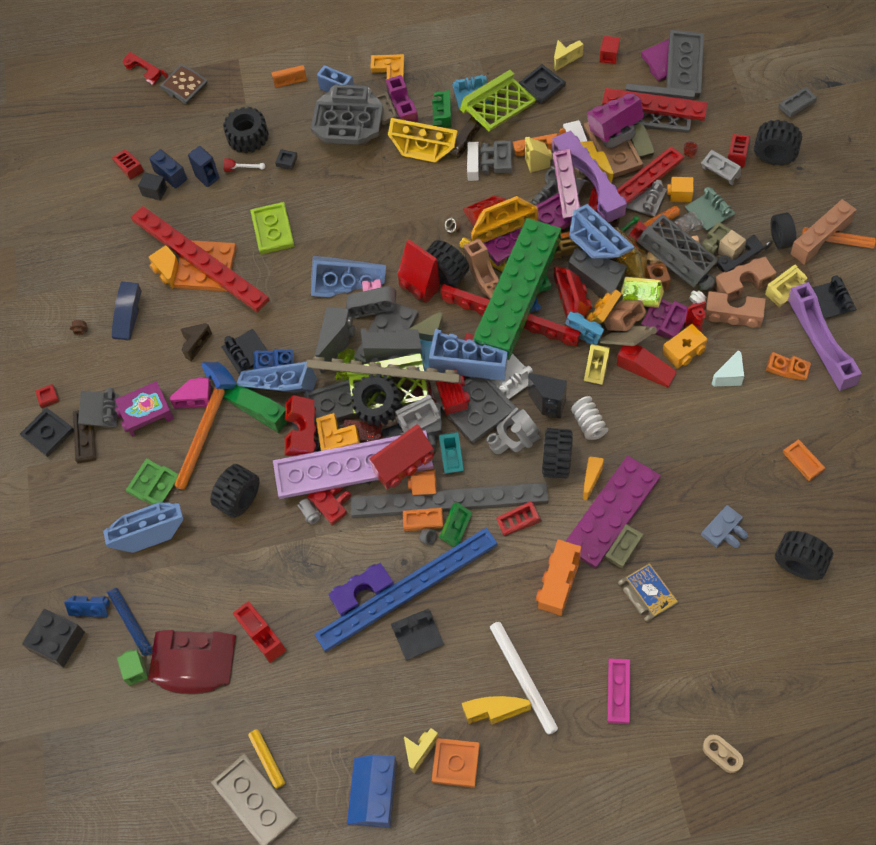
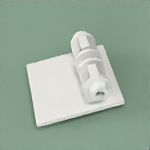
M512 354L510 360H507L505 381L490 380L508 399H511L528 386V375L533 370L530 366H524Z

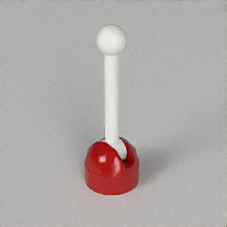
M224 158V172H232L236 167L260 168L261 170L266 167L264 163L236 164L233 159Z

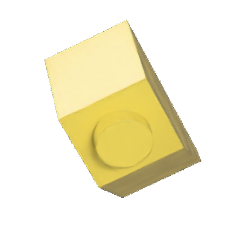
M525 137V160L530 173L550 168V160L553 159L551 150L547 149L545 143Z

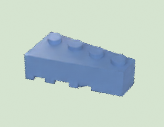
M435 329L429 355V368L438 369V373H445V370L456 369L458 375L505 381L508 352L485 344L483 346L475 344L473 340L468 339L465 341L457 338V335L451 333L446 335L441 330Z

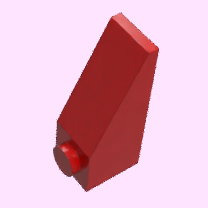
M637 344L635 346L623 345L618 353V367L669 388L677 371Z

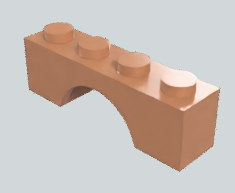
M843 199L840 200L794 241L791 255L805 265L817 254L823 243L834 232L839 231L841 233L852 223L857 209Z

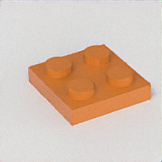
M437 738L431 782L475 788L480 743Z

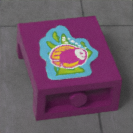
M157 381L115 399L117 407H115L116 413L119 418L122 417L124 420L121 422L125 433L129 431L132 437L136 436L134 430L165 417L167 422L174 419Z

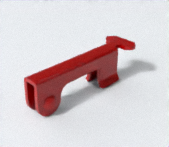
M129 52L123 59V64L127 69H132L139 65L148 70L144 77L152 85H155V82L162 74L166 79L169 77L165 70L158 69L132 52Z

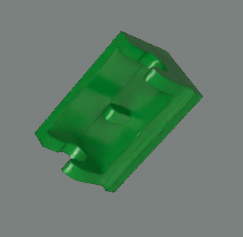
M450 90L433 93L434 97H441L432 99L433 126L452 128Z

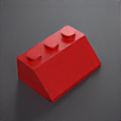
M416 424L369 459L373 473L388 490L391 487L398 486L407 475H413L422 464H428L435 455L434 449L423 430Z

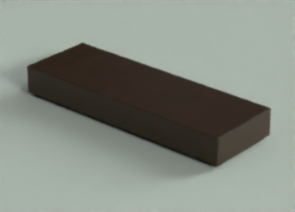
M79 410L73 411L75 461L77 464L96 460L94 426L78 424Z

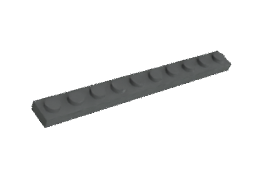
M547 483L436 491V494L423 495L401 493L351 497L352 518L403 515L405 510L442 508V511L445 512L451 510L453 503H459L468 510L521 506L530 501L534 505L548 504Z

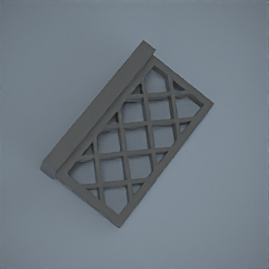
M626 84V91L687 100H694L695 91ZM644 112V117L649 114L653 120L648 123L641 119L633 124L634 126L643 123L645 128L689 133L691 119L683 118L687 122V127L679 126L676 123L682 118L677 117L673 119L671 116H666L670 121L668 124H661L659 120L665 117V115H660L656 118L654 114Z
M663 214L648 226L637 240L639 244L692 287H695L719 260ZM660 222H663L667 228L662 227ZM664 233H669L670 238L665 237ZM675 234L679 235L681 239H676ZM678 244L683 245L684 249H679ZM689 246L695 248L696 251L690 250ZM692 256H697L699 261L693 260ZM703 257H706L711 262H704Z

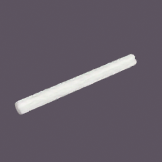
M501 622L493 623L490 629L545 732L548 735L555 733L558 727Z

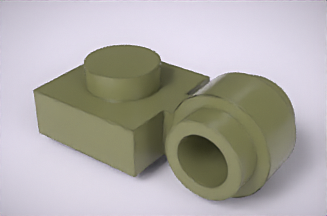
M717 222L708 233V239L703 241L702 246L714 255L719 248L720 240L731 229Z

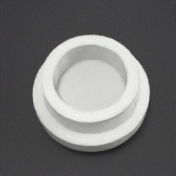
M693 290L689 299L693 304L702 303L705 301L706 296L699 290L697 292Z

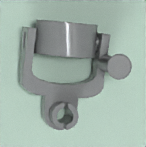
M516 407L497 425L499 435L496 433L490 434L487 437V442L495 454H501L508 448L518 452L524 447H532L533 442L540 439L538 435L540 430L524 409L519 410ZM512 425L511 431L516 433L520 441L515 442L508 437L506 430L508 426Z

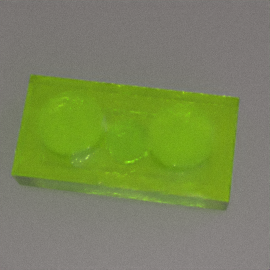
M624 281L623 300L659 301L661 283Z

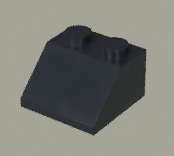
M529 373L528 395L541 414L546 415L548 418L561 419L566 402L567 381Z

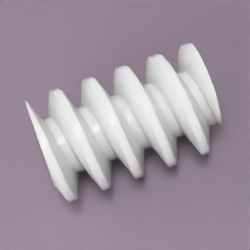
M586 396L574 403L571 411L578 421V425L581 427L587 440H596L604 436L608 432V428H604L606 424L604 421H601L602 416L598 415L599 410L595 408V403L591 402L592 397Z

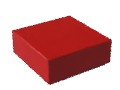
M53 384L35 390L41 408L59 402Z

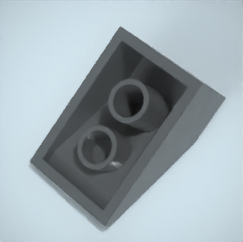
M326 308L315 353L316 357L325 358L324 361L332 362V358L337 359L350 344L351 337L355 335V326H352L353 317H350L349 309ZM319 369V370H320V373H323V374L327 371V370H321V369Z

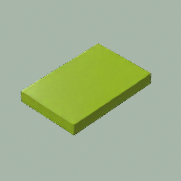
M284 202L250 210L260 255L295 247Z

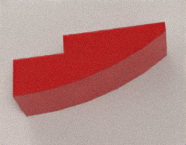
M249 601L232 613L269 663L287 651Z

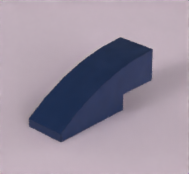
M123 281L120 283L113 316V339H131L139 312L138 302L142 292L138 283Z

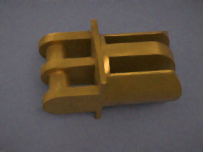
M570 237L561 238L553 259L560 258L562 260V256L571 255L575 248H581Z

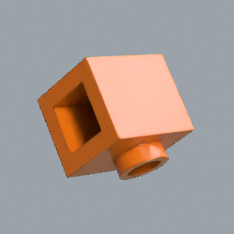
M435 469L418 471L411 475V477H408V489H412V495L436 494Z

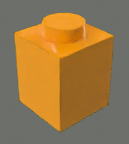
M693 177L671 178V184H667V195H670V202H692Z

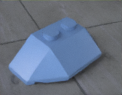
M588 204L573 211L569 237L591 258H615L634 250V246Z
M159 502L121 516L109 528L103 531L106 546L134 553L170 540L183 521L179 503Z

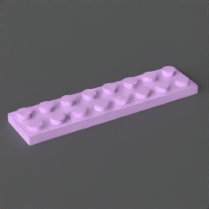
M400 436L273 460L279 499L379 480L373 473L369 458ZM432 460L426 465L422 464L417 468L416 472L434 469Z

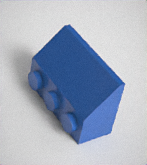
M369 755L354 758L347 825L391 828L397 768L395 756Z

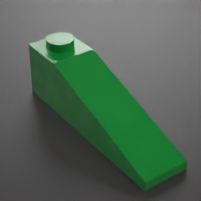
M237 384L233 389L224 390V400L275 432L279 433L288 423L285 420V408L275 401Z

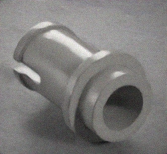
M308 499L300 501L298 507L306 517L305 521L311 525L317 523L320 519V513L315 511Z

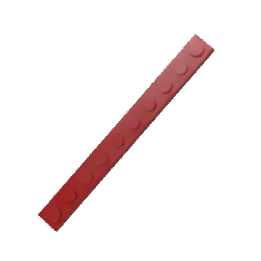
M144 206L131 216L134 223L258 313L270 301L267 295Z

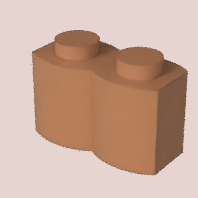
M622 300L617 303L604 320L607 330L627 331L632 328L635 321L641 320L646 313L642 300Z

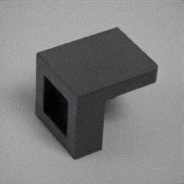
M144 173L138 184L142 196L161 201L168 188L164 177L150 173Z

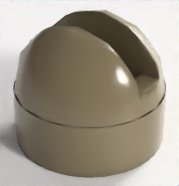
M449 218L445 222V228L448 232H456L461 227L459 220L456 218Z

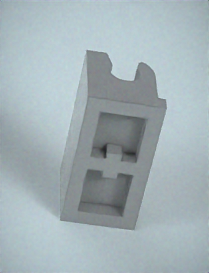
M713 150L701 162L703 169L707 170L708 168L727 179L730 185H734L735 178L739 179L741 176V166Z
M430 395L395 411L396 419L404 433L416 424L423 429L441 420L438 414L439 411Z

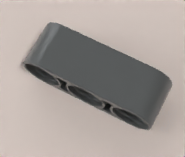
M385 286L353 293L347 297L346 309H349L350 317L353 318L391 311L395 308L397 292L393 287Z

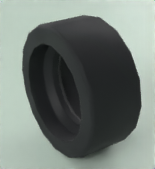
M787 212L773 215L770 225L775 245L778 249L792 247L794 241L797 240L796 227L792 216Z

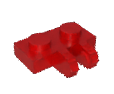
M344 487L334 488L330 491L314 492L307 496L308 500L332 526L347 515V511L342 505L350 499L352 494L349 491H345L337 500L334 498Z

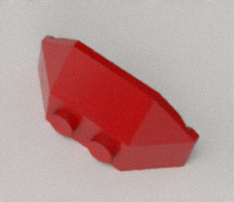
M554 267V280L566 319L570 311L580 313L586 318L592 306L590 299L586 298L587 289L585 284H582L580 277L570 269Z

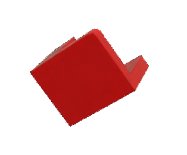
M603 36L599 62L616 64L620 46L619 37Z

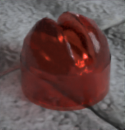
M688 141L684 144L683 152L685 155L692 157L697 153L698 145L695 142Z

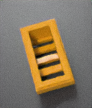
M588 458L583 500H588L603 470V458Z

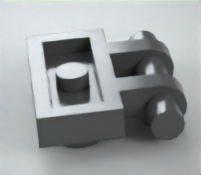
M494 141V147H489L488 143H483L480 149L482 157L480 168L482 173L488 174L490 168H494V173H512L511 141ZM494 155V159H489V156Z

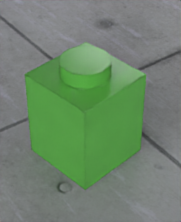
M137 650L126 651L122 656L117 657L123 680L129 686L148 679L143 658Z

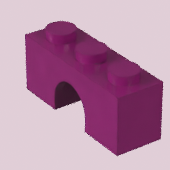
M402 75L386 79L387 93L398 115V119L418 123L417 110L412 99L409 100L407 87Z

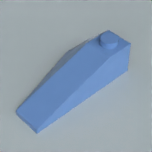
M307 362L241 371L237 385L299 393L313 391L317 377L313 369L306 367Z

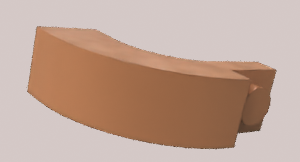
M477 239L463 246L464 253L476 284L484 297H488L490 300L499 279L490 263L488 249L480 239Z

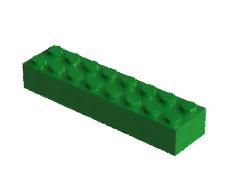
M526 218L473 337L475 344L481 346L485 344L507 351V360H510L560 244L561 228Z

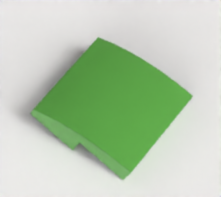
M146 458L127 487L126 492L151 505L159 502L163 503L176 483L179 474L165 466L161 467Z

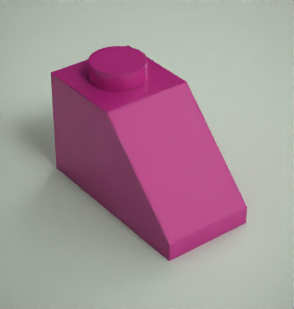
M198 377L190 379L172 394L170 401L174 409L207 407L213 388L209 378Z

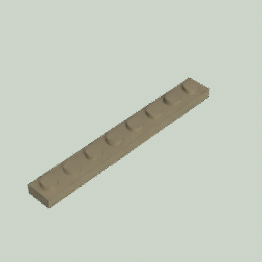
M313 357V360H307L306 365L307 368L373 375L381 374L382 376L461 384V375H458L457 371L445 370V373H438V369L434 368L418 371L419 367L407 366V369H400V365L388 364V367H381V363L369 362L368 366L362 365V361L351 360L350 364L343 363L342 359L333 358L332 362L324 361L325 358Z

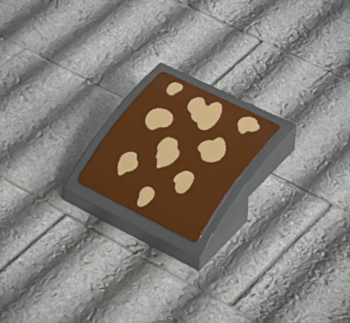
M181 64L160 85V88L172 98L175 96L186 105L207 84V80L197 72Z

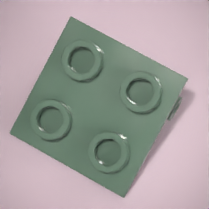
M710 187L705 188L703 196L685 206V209L706 231L712 229L717 222L721 223L735 214L731 206L727 205L725 200Z

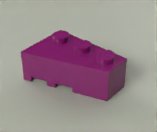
M633 93L625 94L622 98L611 100L607 104L594 107L591 111L587 112L590 131L605 143L609 141V137L613 134H620L621 129L625 126L629 128L644 118L641 99Z

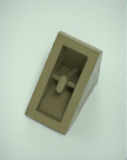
M441 311L409 329H417L420 340L433 341L435 329L442 330L443 316Z

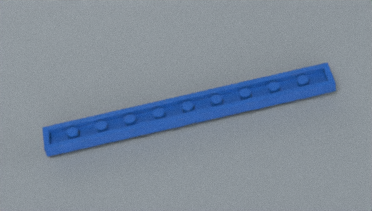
M487 528L481 530L314 633L325 653L497 547L496 540Z

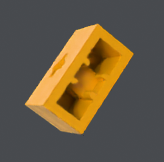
M691 324L663 345L662 354L678 369L682 365L686 366L689 364L694 356L701 355L706 350L707 338Z

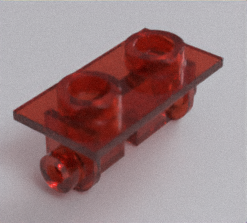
M344 420L343 428L351 425L357 426L359 440L374 441L382 439V424L376 427L375 424L368 425L367 422Z

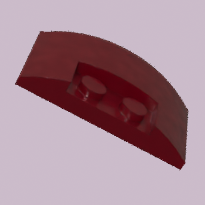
M174 630L155 632L148 680L161 686L164 690L179 694H203L215 691L214 689L222 684H225V686L229 685L236 635L213 631V633L178 632Z

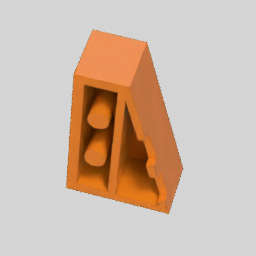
M557 540L554 553H551L549 559V569L545 571L542 579L544 583L543 588L538 590L536 596L538 609L562 616L580 564L581 546Z

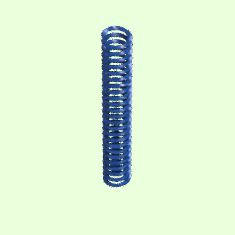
M114 588L110 592L107 590L108 596L120 614L121 619H123L122 621L126 624L125 626L142 655L151 654L152 646L145 639L146 636H144L143 631L138 626L139 624L135 621L136 618H134L118 588Z

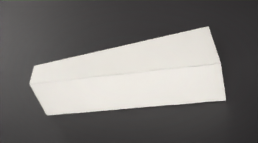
M468 142V181H479V142Z

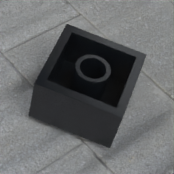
M43 609L22 645L30 652L64 668L85 631L78 624Z

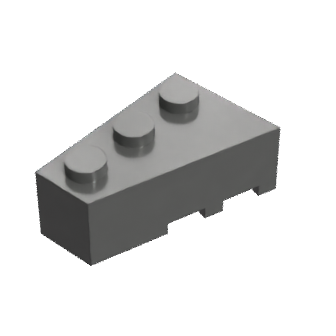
M575 248L569 260L568 269L579 276L581 283L591 288L597 296L604 297L606 293L620 290L626 277L627 266L609 259L591 258L584 250Z
M360 329L366 364L419 353L422 356L417 329H395V332H384V329H378L377 332H367L366 329Z

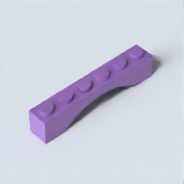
M571 130L552 138V151L557 152L570 149L573 166L583 172L593 183L598 195L597 211L601 217L607 222H611L624 216L627 206L625 198L621 197L617 192L616 186L610 183L606 173L601 171L597 161L591 158L589 151L582 146L579 138Z
M809 282L791 288L788 301L838 390L841 391L857 385L862 373L854 359L846 354L833 338L822 315L818 298Z

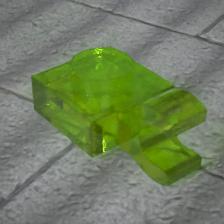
M350 348L341 351L337 359H342L343 363L350 364L351 360H354L355 351ZM337 371L335 374V380L341 379L342 376L344 381L349 380L347 372Z

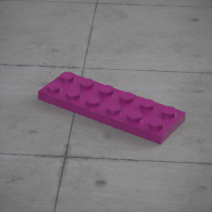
M559 193L536 205L539 222L559 227L561 230L571 225L572 219L566 221L563 219ZM522 228L483 243L488 249L489 257L497 266L508 261Z
M626 456L566 539V542L581 546V561L597 569L624 526L629 524L660 480V474L630 456Z

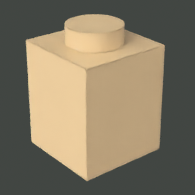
M731 230L720 240L718 254L728 256L731 260H736L744 251L746 239Z

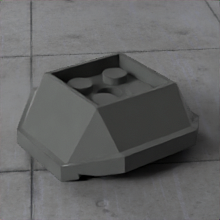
M334 84L329 89L330 91L316 101L311 131L322 141L333 144L366 145L371 139L379 136L384 110L383 104L368 86Z

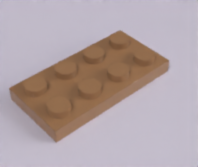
M589 122L584 123V129L590 141H593L597 152L604 151L614 173L613 178L643 168V162L631 140L620 143L614 148L605 147L603 141L590 131Z

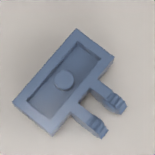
M726 505L702 531L701 536L716 548L724 540L733 547L738 548L740 542L730 533H735L743 540L748 537V533L740 526H737L743 517Z

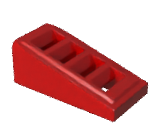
M733 134L728 159L742 168L745 167L750 136Z
M126 149L111 157L129 180L144 172L141 163Z
M532 501L496 518L504 536L542 521ZM531 511L533 517L529 518L527 512ZM520 514H523L525 518L524 521L521 520ZM512 517L516 518L518 524H514ZM508 519L510 528H507L504 520Z

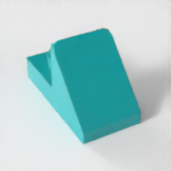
M458 432L439 435L444 473L464 471Z

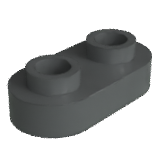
M631 125L629 128L625 126L621 129L620 134H613L606 143L603 141V145L608 148H614L620 143L630 141L636 135L634 126Z

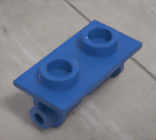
M72 596V598H68V601H64L68 616L108 617L106 607L109 606L110 600L105 596L91 597L90 601H88L87 596Z

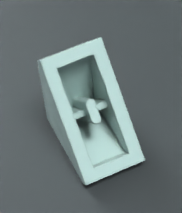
M737 351L714 374L712 380L714 387L742 386L744 371L740 351Z

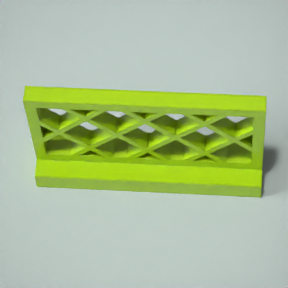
M508 70L463 97L460 110L463 113L468 111L490 132L535 104L536 99L513 78L514 73ZM512 85L517 91L508 90V87ZM497 94H505V98L497 97ZM508 95L517 96V100L509 99ZM520 97L526 98L528 102L520 101ZM485 101H494V105L485 104ZM497 102L505 103L506 107L497 106ZM509 104L517 105V108H509ZM473 108H482V112H476ZM485 109L494 110V114L485 113ZM497 111L506 112V115H497ZM485 118L494 119V123L490 125Z
M420 353L374 362L381 363V367H388V364L400 365V369H407V366L419 367L420 371H424L425 366L424 359ZM347 372L351 396H354L352 393V389L355 388L354 382L362 380L361 378L364 376L367 379L370 374ZM402 378L398 384L394 383L399 390L406 394L402 401H400L402 405L411 404L428 396L426 380L417 379L415 381L414 379L407 378L414 383L408 392L400 387L406 378ZM416 386H419L423 389L424 396L415 397L411 393ZM375 393L371 399H368L367 407L375 409L383 405L377 404L374 400L379 393H382L384 396H386V393Z

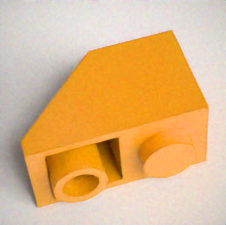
M165 245L149 256L151 262L149 266L155 274L157 272L160 274L159 278L164 285L168 284L173 289L178 260Z

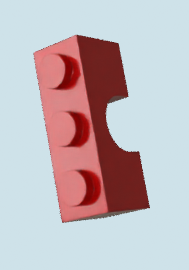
M293 395L286 402L285 420L294 422L298 426L299 431L292 430L285 437L284 455L293 457L315 451L314 434L316 425L314 424V417L316 415V407H314V399Z

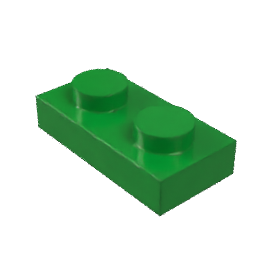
M453 503L439 538L453 548L459 545L473 512L459 503Z

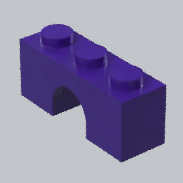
M380 562L377 565L369 566L364 573L351 577L346 584L334 587L328 595L340 617L359 606L356 597L361 591L369 590L376 596L394 585Z

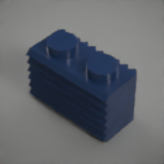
M198 146L188 154L195 177L204 183L206 187H209L220 178L213 157L205 149Z
M162 149L149 158L154 172L164 177L165 181L174 189L187 180L184 167Z

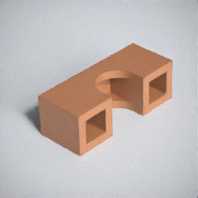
M766 257L756 258L750 263L743 266L739 265L729 272L720 273L716 277L714 288L718 293L728 294L727 302H730L742 296L744 286L741 282H751L758 290L768 286L770 282L775 280L776 271Z
M709 291L704 320L761 328L765 299L747 296L744 306L735 308L728 304V294Z

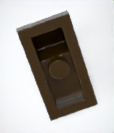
M203 323L181 329L183 337L187 340L181 349L185 358L192 361L210 338L212 332L209 324Z

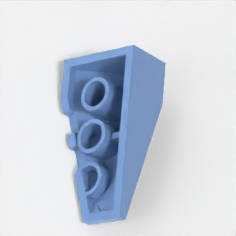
M313 256L311 296L332 297L336 294L348 293L352 290L363 288L362 281L374 282V280L381 279V284H384L386 265Z

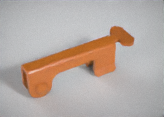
M560 129L558 134L534 137L533 139L547 144L548 150L552 151V138L566 133V129ZM525 139L513 141L515 155H525Z

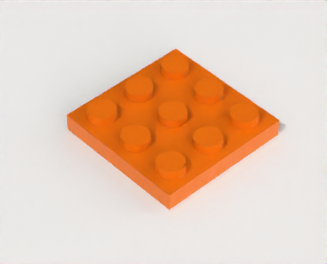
M192 241L232 270L237 249L236 243ZM180 257L173 284L175 288L227 292L215 281Z

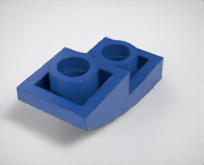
M292 349L253 352L254 369L294 364Z
M202 362L201 366L206 377L213 379L217 389H233L236 382L225 366L219 362Z

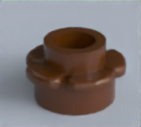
M74 320L70 330H73L75 335H83L84 332L88 331L87 323L83 320Z

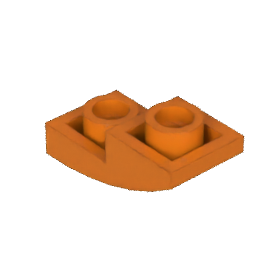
M772 352L766 371L787 378L806 380L811 363L795 356L789 359Z

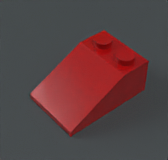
M411 240L406 242L398 271L399 286L403 290L411 292L417 300L421 299L425 303L440 290L437 258Z

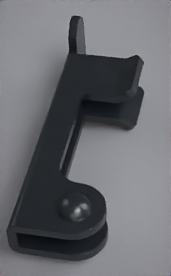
M752 235L746 239L745 243L748 252L736 260H731L728 256H721L717 266L722 272H729L735 267L744 264L764 249L767 250L773 241L771 240L763 246L756 235Z

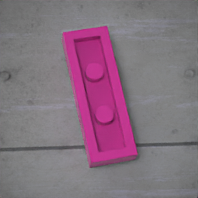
M609 658L607 723L629 724L630 659Z

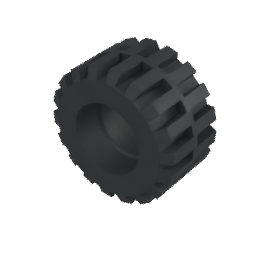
M241 107L239 110L235 109L234 112H230L228 114L229 117L225 118L223 129L228 144L233 150L237 149L239 153L242 151L244 153L251 151L252 153L256 149H261V146L266 144L265 141H268L269 132L266 121L261 111L258 112V109Z
M785 120L765 122L759 127L754 144V152H756L757 157H760V160L766 161L765 163L780 166L790 164L798 157L803 137L802 132L793 123H788Z
M436 240L426 250L437 258L439 282L441 285L445 284L456 287L470 269L464 255L453 245L445 241Z
M370 374L367 379L365 376L361 378L362 382H357L355 384L357 388L352 389L354 396L350 397L355 413L363 422H367L371 426L375 424L378 427L381 426V423L387 425L389 420L393 422L395 420L394 415H396L395 411L398 408H402V403L400 402L402 401V396L394 382L387 376L382 377L381 374H377L376 377ZM377 392L386 393V400L383 405L375 409L367 407V402L371 395Z
M546 429L542 464L543 477L562 479L569 477L573 442L572 430Z
M239 464L231 465L217 479L211 493V505L228 516L237 518L254 501L259 489L260 478Z
M788 531L784 534L774 557L782 568L795 576L808 580H821L827 572L834 552L824 541L811 534Z

